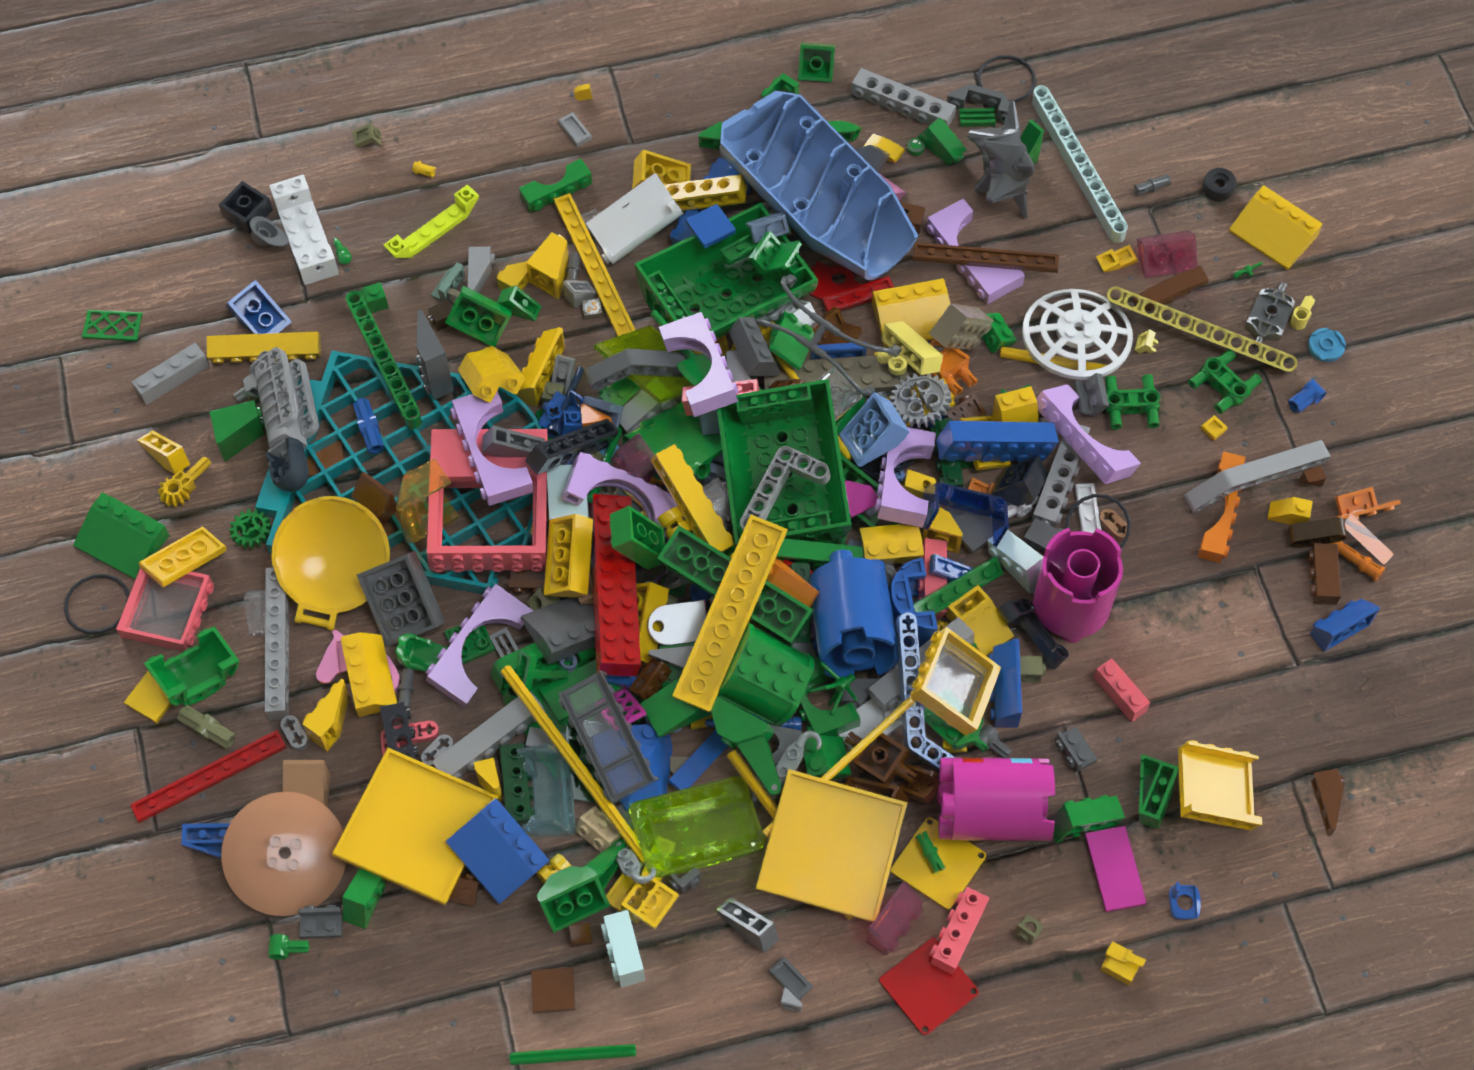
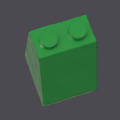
M254 400L209 411L216 443L224 461L229 460L265 435L263 429L265 423L261 407H257Z

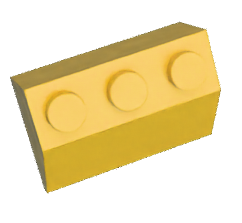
M896 524L859 529L861 546L863 547V558L870 560L879 559L885 564L910 562L924 556L919 527Z

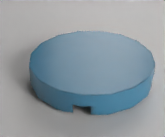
M1329 328L1317 329L1308 340L1310 354L1322 362L1338 360L1343 355L1346 347L1344 337L1338 331H1332Z

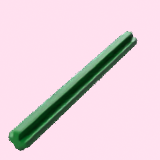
M635 1044L511 1052L509 1054V1062L511 1065L634 1057L636 1056Z

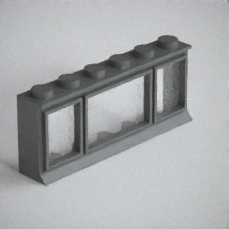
M599 670L596 674L558 693L561 698L559 703L569 714L568 721L578 733L576 736L578 742L587 751L585 756L596 770L594 772L598 782H602L605 788L603 793L606 799L611 801V803H617L657 782L659 779L657 776H653L649 768L651 765L648 758H644L640 750L642 745L639 740H635L631 732L633 729L631 723L625 720L622 713L624 709L621 704L617 703L613 695L615 693L614 688L608 685L605 679L607 673Z

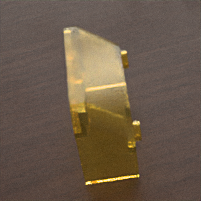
M436 459L414 470L407 471L401 482L396 510L404 537L409 543H414L428 535L429 502L425 497L451 484V481ZM445 494L443 498L442 527L459 518V515Z

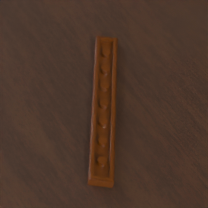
M915 242L912 261L1058 273L1059 254Z

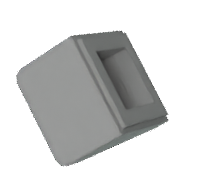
M786 987L784 988L781 1008L800 1013L802 1011V1003Z

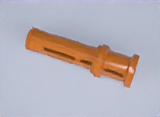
M1342 541L1330 543L1338 544V553L1355 564L1360 572H1365L1372 577L1374 582L1381 577L1386 569L1374 563L1372 558L1359 554Z

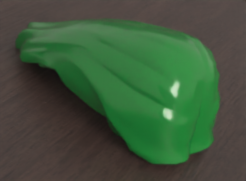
M407 633L398 638L395 656L401 665L416 671L426 672L432 663L434 665L438 663L440 659L437 656L442 649L445 648L447 650L449 647L434 643L430 639H424Z

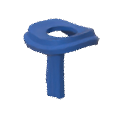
M1176 882L1169 891L1173 918L1183 920L1197 919L1201 910L1199 890L1196 886L1179 885V882ZM1181 895L1189 896L1193 902L1192 908L1189 910L1179 908L1177 904L1178 897Z

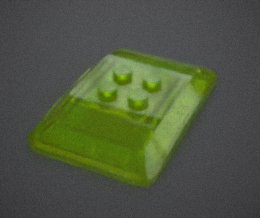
M738 776L639 800L632 803L629 808V815L647 871L650 874L651 869L655 868V877L673 875L690 871L693 868L698 869L761 850L765 844V837L746 783Z

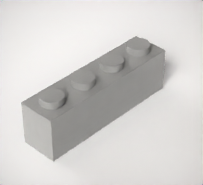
M193 343L133 380L132 384L145 405H148L208 368L209 364L205 354L196 343Z

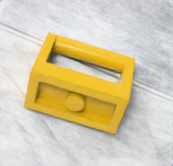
M494 758L474 762L479 784L486 791L498 795V801L502 802L503 796Z

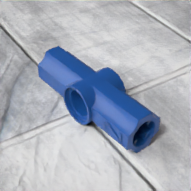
M357 399L353 406L367 450L373 454L380 453L385 448L379 433L380 428L376 416L373 415L368 399Z

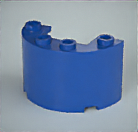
M923 558L904 564L895 574L889 588L894 623L897 617L903 613L909 612L914 614L917 619L919 648L929 641L938 630L935 612H915L912 597L918 596L915 580L925 579L927 576ZM906 619L902 620V623L906 624L907 626L910 624V621H906ZM906 630V631H903V634L908 633V632L911 633V630H910V631H907V630ZM908 637L904 638L903 643L911 646V639Z

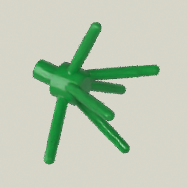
M820 662V665L836 681L810 689L809 692L813 693L835 688L836 692L828 703L831 706L835 701L830 712L831 715H834L844 691H847L853 700L857 701L858 698L850 689V684L856 679L853 674L847 677H839L824 662Z

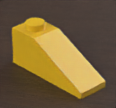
M153 430L137 440L162 467L173 474H176L179 470L183 471L184 468L190 465L181 445Z

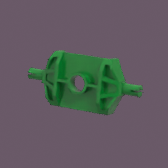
M950 689L935 694L963 716L966 715L968 709L951 695L952 691ZM927 707L925 708L924 721L955 750L963 749L969 745L973 746L974 744L983 753L988 749L989 746L979 737L983 719H981L978 730L965 736L953 726L948 725L945 720Z

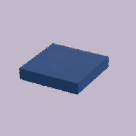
M717 204L686 219V224L704 249L736 233L735 227Z

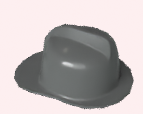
M257 216L250 220L251 237L258 245L271 247L272 245L284 246L288 243L289 238L287 234L275 226L269 219Z

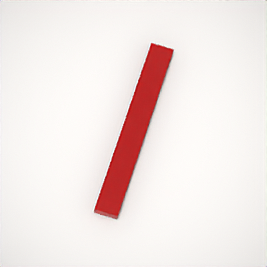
M278 730L131 803L130 806L137 821L141 823L287 749Z

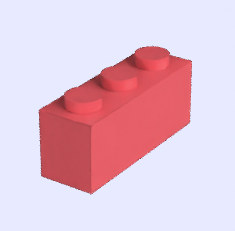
M1112 658L1096 669L1094 679L1131 722L1147 712L1150 701Z

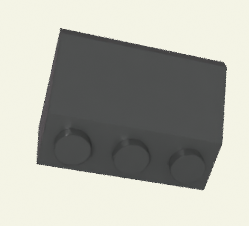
M739 317L728 332L748 375L779 376L781 374L754 317Z

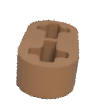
M1102 510L1099 517L1101 526L1115 540L1123 541L1127 531V523L1114 510ZM1105 516H1106L1107 518L1110 516V517H1111V521H1110L1109 519H1108V520H1104ZM1118 530H1120V531H1121V530H1124V534H1123V533H1117V531H1118Z

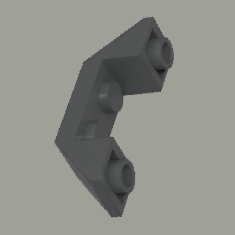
M972 84L948 93L947 102L956 105L955 109H964L966 101H972L973 103L997 108L996 120L1005 122L1009 100L1004 93Z

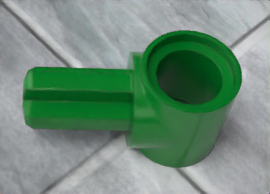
M283 934L270 935L268 958L283 960L290 953H308L309 941H290V938Z

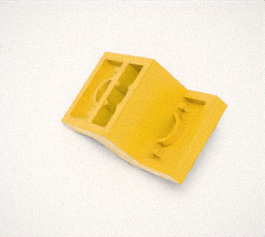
M645 871L641 877L647 876L649 873ZM622 873L606 897L610 906L618 912L628 910L631 921L638 924L641 920L655 930L678 899L679 894L656 878L647 883L638 884L632 878Z

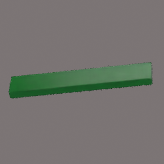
M997 556L986 560L914 602L915 612L934 611L937 614L977 585L982 587L1003 575L1004 572Z

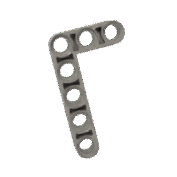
M783 446L779 448L740 520L742 530L744 531L750 515L766 520L791 472L823 485L828 483L831 477L828 466L791 447ZM784 455H791L789 460H782ZM801 463H808L806 468H799ZM823 470L826 472L823 476L819 477L816 475L818 471ZM776 471L782 472L779 477H773V474ZM765 489H773L770 494H764ZM763 505L764 508L761 511H755L756 506Z

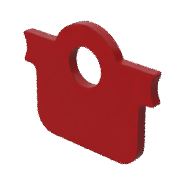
M816 261L811 271L814 272L815 277L818 279V285L815 291L809 295L821 301L823 296L862 284L854 281L852 271L843 266L828 267ZM835 274H842L846 280L842 284H836L832 281V277Z

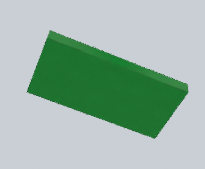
M596 659L568 673L567 678H559L539 689L558 723L568 719L569 715L567 710L561 707L559 703L561 698L558 693L596 674ZM596 682L569 696L577 713L604 699ZM610 685L614 688L615 693L625 688L621 686Z

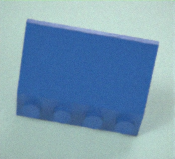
M496 798L445 841L498 905L549 861Z

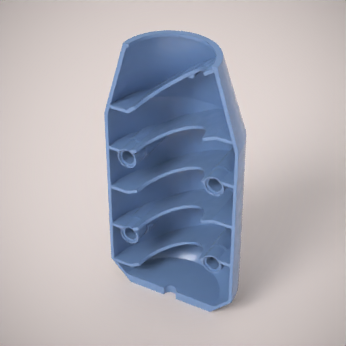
M774 91L754 103L749 110L744 109L722 123L720 154L739 174H742L744 180L776 213L780 212L786 216L787 224L813 251L867 280H873L882 276L900 262L916 242L918 234L891 186L800 94Z

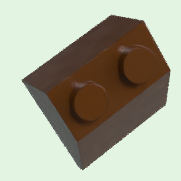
M363 472L351 498L353 501L369 509L383 526L398 510L393 492Z

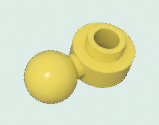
M878 351L876 355L877 361L881 364L888 363V369L891 374L902 375L906 372L907 361L904 357L897 356L895 358L891 357V354Z

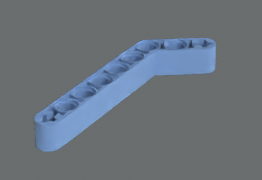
M909 612L899 615L895 621L898 641L901 704L910 696L913 687L911 688L907 685V678L911 677L915 680L918 677V669L920 667L917 619L914 614ZM906 619V621H910V624L906 626V624L902 623V620ZM906 630H907V631H910V630H911V633L908 632V633L903 634V631H906ZM905 637L911 639L912 644L910 647L904 645L903 640ZM906 657H910L913 660L911 668L905 664ZM916 700L915 707L908 708L902 714L904 746L909 752L940 772V762H938L940 758H951L954 756L925 737L923 705ZM911 717H914L917 720V726L915 728L911 727L909 724V720ZM913 737L919 741L917 748L911 746L910 742ZM930 748L935 751L934 759H930L927 755Z

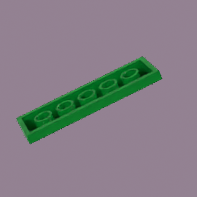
M784 538L776 559L809 564L810 570L815 572L818 568L830 562L829 556L834 551L849 550L852 552L853 557L863 558V547Z

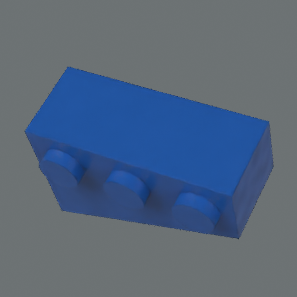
M230 823L182 824L181 845L187 849L222 859V844Z

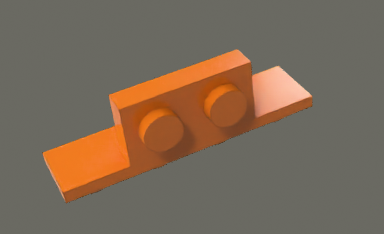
M1368 487L1336 496L1335 500L1339 515L1335 517L1347 519L1350 515H1353L1360 519L1359 515H1375L1377 510L1383 509V512L1395 509L1394 505L1401 504L1400 500H1393L1377 504L1373 487Z

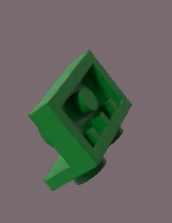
M627 376L611 384L609 387L602 388L598 392L600 396L597 398L623 406L641 388L630 376Z

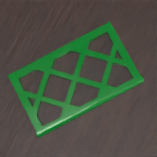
M87 310L82 338L137 341L143 312ZM92 314L102 315L95 321L91 320ZM110 315L121 316L114 322H111L108 318ZM137 316V320L130 323L127 317ZM105 319L109 325L100 330L97 324ZM124 320L128 326L119 331L116 325ZM92 327L98 331L96 334H87L88 330ZM111 328L117 332L115 335L104 334ZM130 329L134 331L133 336L123 335Z

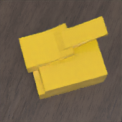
M1112 941L1100 970L1129 986L1139 966L1143 967L1146 959L1133 954L1132 950Z

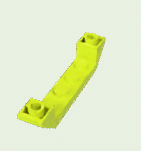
M466 185L454 194L455 203L404 240L396 235L383 246L395 258H412L465 220L479 199V195L469 185Z

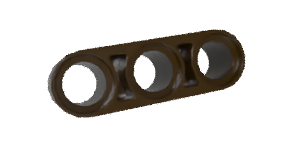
M1341 517L1296 523L1288 527L1289 541L1292 548L1310 547L1314 543H1335L1347 538L1345 521Z

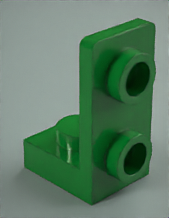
M782 73L773 80L768 88L762 91L761 99L774 91L780 90L799 94V83Z

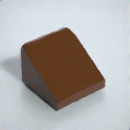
M574 923L569 925L572 947L593 944L590 923Z

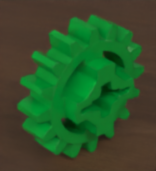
M247 509L245 514L240 511L241 516H234L235 522H230L231 528L229 532L232 540L235 541L237 546L242 544L243 549H246L247 546L254 549L256 544L258 547H261L260 542H267L266 536L269 537V530L272 528L269 518L265 516L264 512L259 514L257 509L253 513L250 509Z

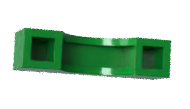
M582 158L566 165L564 178L556 184L543 185L534 180L519 187L520 199L530 213L541 210L543 207L554 203L555 198L569 193L572 195L574 192L593 184L592 173Z

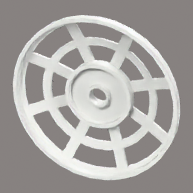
M1063 289L1044 295L1029 308L1022 328L1026 349L1040 366L1058 376L1076 380H1087L1095 373H1100L1103 377L1114 372L1126 361L1133 342L1131 324L1124 312L1106 297L1081 289ZM1071 295V298L1060 300L1054 304L1045 302V300L1056 296ZM1079 295L1092 297L1102 301L1104 304L1099 305L1093 301L1081 299ZM1073 303L1072 310L1064 312L1058 308L1061 305ZM1080 303L1093 306L1096 309L1090 313L1082 310ZM1037 306L1047 309L1042 316L1040 325L1029 327L1030 317ZM1112 308L1124 321L1127 329L1117 327L1114 318L1107 310ZM1051 312L1059 316L1057 323L1046 324ZM1103 313L1111 325L1100 324L1097 317ZM1075 327H1081L1083 330L1077 331ZM1056 330L1059 340L1054 343L1047 331ZM1101 331L1112 332L1111 339L1107 345L1099 338ZM1041 332L1043 340L1050 348L1044 356L1034 346L1030 334ZM1117 333L1128 336L1126 347L1119 357L1111 350L1116 342ZM1066 344L1067 346H1070L1072 348H1077L1078 354L1065 351L1061 348ZM1094 344L1101 349L1094 353L1085 354V348L1091 347ZM1056 353L1068 359L1078 360V370L1063 368L1049 360ZM1106 354L1112 361L1111 364L1105 367L1086 371V360L1096 359Z

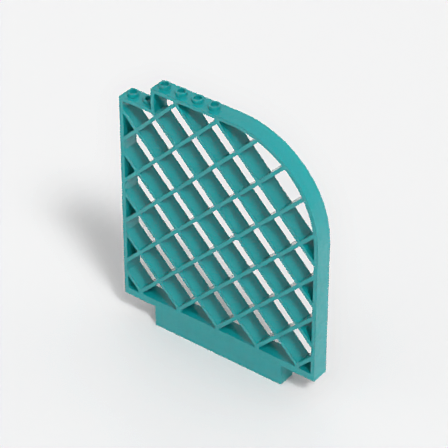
M332 350L322 381L309 379L319 427L323 418L333 433L314 442L318 433L317 430L313 436L306 440L307 447L304 449L306 460L308 456H311L320 473L308 478V481L301 489L294 492L281 491L273 484L268 468L255 508L259 514L264 512L266 517L274 518L266 543L269 553L272 554V545L277 529L284 518L291 513L296 498L302 504L306 502L303 497L305 494L327 483L335 496L352 500L351 495L355 487L341 494L333 479L342 475L343 471L346 473L355 467L360 474L363 472L367 473L362 463L380 454L369 453L367 447L354 453L346 439L360 432L357 420L338 429L330 417L334 413L353 404L357 399L364 398L381 388L390 402L372 411L373 415L376 416L377 422L396 412L399 413L373 358ZM396 362L402 376L414 378L418 384V387L410 390L415 402L426 396L435 410L421 417L422 424L417 429H409L407 426H404L384 438L380 433L385 448L380 453L385 451L394 465L372 478L384 485L401 476L410 490L394 498L397 509L400 510L417 500L427 514L404 528L396 516L393 515L390 520L397 531L387 536L390 549L405 541L411 552L416 551L427 580L431 585L483 595L488 587L493 588L495 583L498 585L499 579H497V576L501 572L491 570L487 583L479 582L473 570H464L462 572L451 570L444 575L432 573L427 565V549L419 553L410 537L428 528L429 505L423 496L429 493L430 479L415 486L407 474L408 471L430 460L431 445H427L419 432L441 420L448 429L456 428L448 418L451 415L450 409L453 408L452 401L440 406L437 400H433L431 394H426L423 388L424 383L420 376L422 374L418 366ZM359 368L370 370L374 378L354 389H351L344 379V376ZM450 372L453 386H458L463 394L455 399L472 395L473 393L471 390H468L469 387L461 374ZM335 380H338L346 393L328 402ZM501 387L497 390L501 399L508 403L502 406L503 413L489 419L481 428L490 429L493 424L520 411L530 422L523 429H542L530 408L518 396ZM414 436L422 450L399 462L391 447ZM340 440L349 457L325 469L315 453ZM449 488L456 499L443 505V519L463 509L472 524L451 536H448L442 527V546H457L477 534H480L487 546H519L521 544L522 546H530V543H532L530 529L533 522V508L527 529L523 528L514 513L533 503V492L523 495L508 504L506 501L498 503L501 508L478 520L468 505L482 498L480 488H474L463 495L460 494L457 488ZM508 517L518 533L495 545L485 530ZM467 575L470 580L462 579V577Z

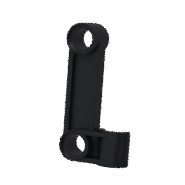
M1026 598L1009 600L998 608L999 613L1008 625H1022L1044 655L1043 662L1048 668L1055 670L1068 658L1069 653L1067 649L1056 643L1034 613L1035 607L1031 601Z

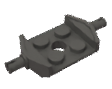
M1281 281L1276 290L1265 288L1260 291L1245 325L1256 337L1255 341L1262 343L1263 340H1280L1295 305L1293 298L1285 294V289L1288 285L1286 282ZM1267 309H1273L1276 313L1270 314Z

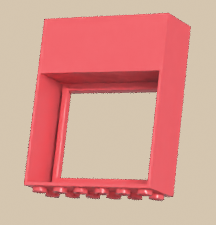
M432 429L427 557L429 569L435 572H443L444 570H453L455 572H462L464 570H473L475 572H482L483 570H492L494 572H501L503 570H512L514 572L532 570L539 572L546 570L547 471L537 475L526 463L527 457H499L482 453L483 435L489 429H481L477 437L476 444L481 454L488 461L500 467L510 469L527 467L533 482L532 546H442L444 488H482L480 483H476L474 477L476 470L470 466L468 461L469 451H465L462 445L463 435H459L457 429ZM509 429L544 438L545 441H548L547 429Z

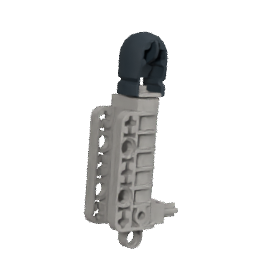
M275 347L270 351H263L259 354L258 359L250 366V374L243 379L244 387L234 393V397L239 402L249 395L260 398L270 448L266 452V456L269 462L268 466L272 482L281 491L294 492L301 489L308 481L309 469L304 449L307 447L306 440L317 432L319 422L305 362L294 359L288 363L285 351Z

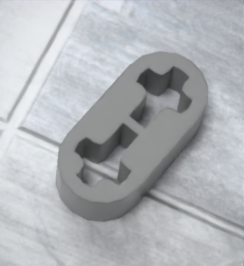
M293 715L282 718L280 725L291 747L296 751L305 750L309 745V740L298 719ZM291 722L295 730L291 731L287 723ZM297 735L302 740L300 745L296 743L295 736Z
M445 734L437 737L421 754L422 763L435 768L432 761H428L426 757L433 756L435 760L454 745L453 739ZM441 742H448L449 746L447 748L445 746L442 747Z

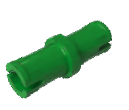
M924 831L922 836L921 834L915 836L922 848L923 856L928 860L934 874L938 873L939 869L940 871L944 870L946 867L938 855V849L934 847L928 832Z

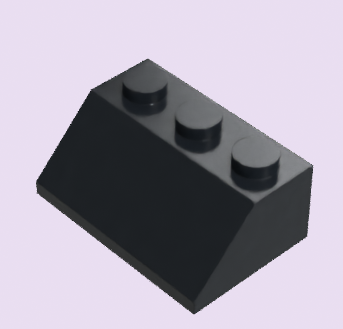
M1037 455L1005 467L991 495L1015 506L1024 504L1027 506L1034 503L1048 476V472L1039 456Z

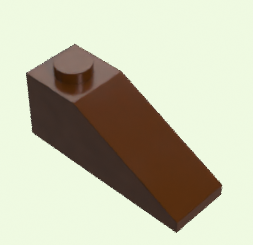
M1338 769L1316 772L1310 779L1327 836H1332L1336 830L1345 786L1344 778L1339 774Z

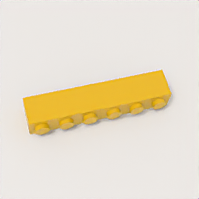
M318 332L207 336V358L213 361L214 364H222L224 361L230 360L232 363H242V360L254 362L258 359L261 352L270 351L275 347L285 351L288 361L298 358L316 360V357H321V335Z
M674 444L655 454L651 462L694 535L722 553L729 550L734 545L733 538L724 528L721 517L714 511L711 500L705 496L702 485L695 479L692 468L683 459L682 451Z

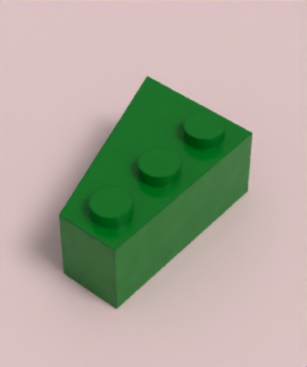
M359 868L343 895V921L366 929L388 880Z

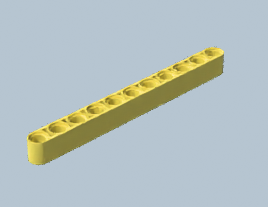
M1112 287L1107 292V298L1112 303L1288 372L1293 371L1297 367V359L1288 353L1120 287ZM1119 290L1121 297L1118 300H1113L1111 298L1112 291ZM1132 296L1138 299V304L1135 307H1131L1128 304V299ZM1148 303H1152L1155 306V311L1151 314L1145 311V306ZM1165 310L1172 312V318L1168 321L1162 317V313ZM1182 317L1189 318L1190 323L1187 327L1180 326L1179 321ZM1201 323L1207 326V331L1204 334H1199L1196 329ZM1217 330L1223 331L1225 335L1221 341H1217L1214 338V333ZM1234 337H1239L1242 340V345L1239 348H1234L1231 345V340ZM1251 344L1259 346V352L1255 355L1250 354L1248 351ZM1274 351L1277 354L1276 360L1268 361L1266 359L1267 352ZM1286 358L1294 360L1292 368L1284 367L1283 361Z

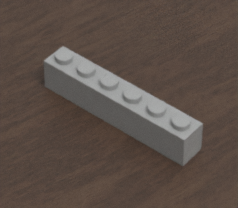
M959 617L946 626L969 644H974V632ZM931 639L919 648L920 665L925 660V652L931 645ZM942 649L931 675L939 673L949 661L953 662L956 658ZM910 657L905 659L906 666L911 668L913 665V660ZM898 665L869 687V697L884 713L889 709H894L901 700ZM908 677L906 683L912 688L914 679Z
M531 692L532 696L535 698V700L538 702V704H539V705L541 706V708L544 710V707L542 706V704L538 701V699H537V698L534 696V694ZM517 697L433 760L432 763L436 769L462 779L466 772L475 769L474 762L492 757L495 754V750L500 746L509 744L511 738L517 734H522L528 728L527 726L537 721L520 698Z

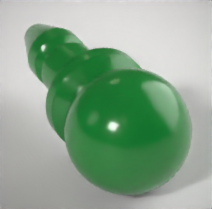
M334 237L338 261L344 265L349 264L352 260L351 253L346 247H343L339 239Z

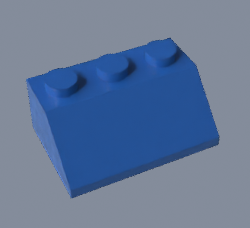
M1359 599L1356 602L1352 600L1344 606V609L1340 611L1335 610L1330 613L1327 619L1316 621L1312 625L1313 629L1310 635L1322 651L1325 652L1370 626L1380 608L1378 605L1364 599Z

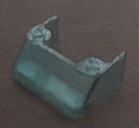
M548 743L517 749V754L525 758L523 762L525 773H528L533 780L535 815L530 817L528 824L523 825V829L535 836H567L575 834L576 826L569 764L560 752Z

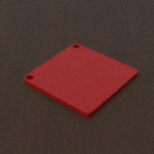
M935 937L929 939L879 978V983L924 1036L930 1034L977 997L979 993L978 988L959 965L954 974L951 975L930 964L933 958L930 956V952L934 944L939 945L940 943ZM974 989L977 993L973 995L970 991ZM926 1027L928 1032L924 1033L922 1028Z

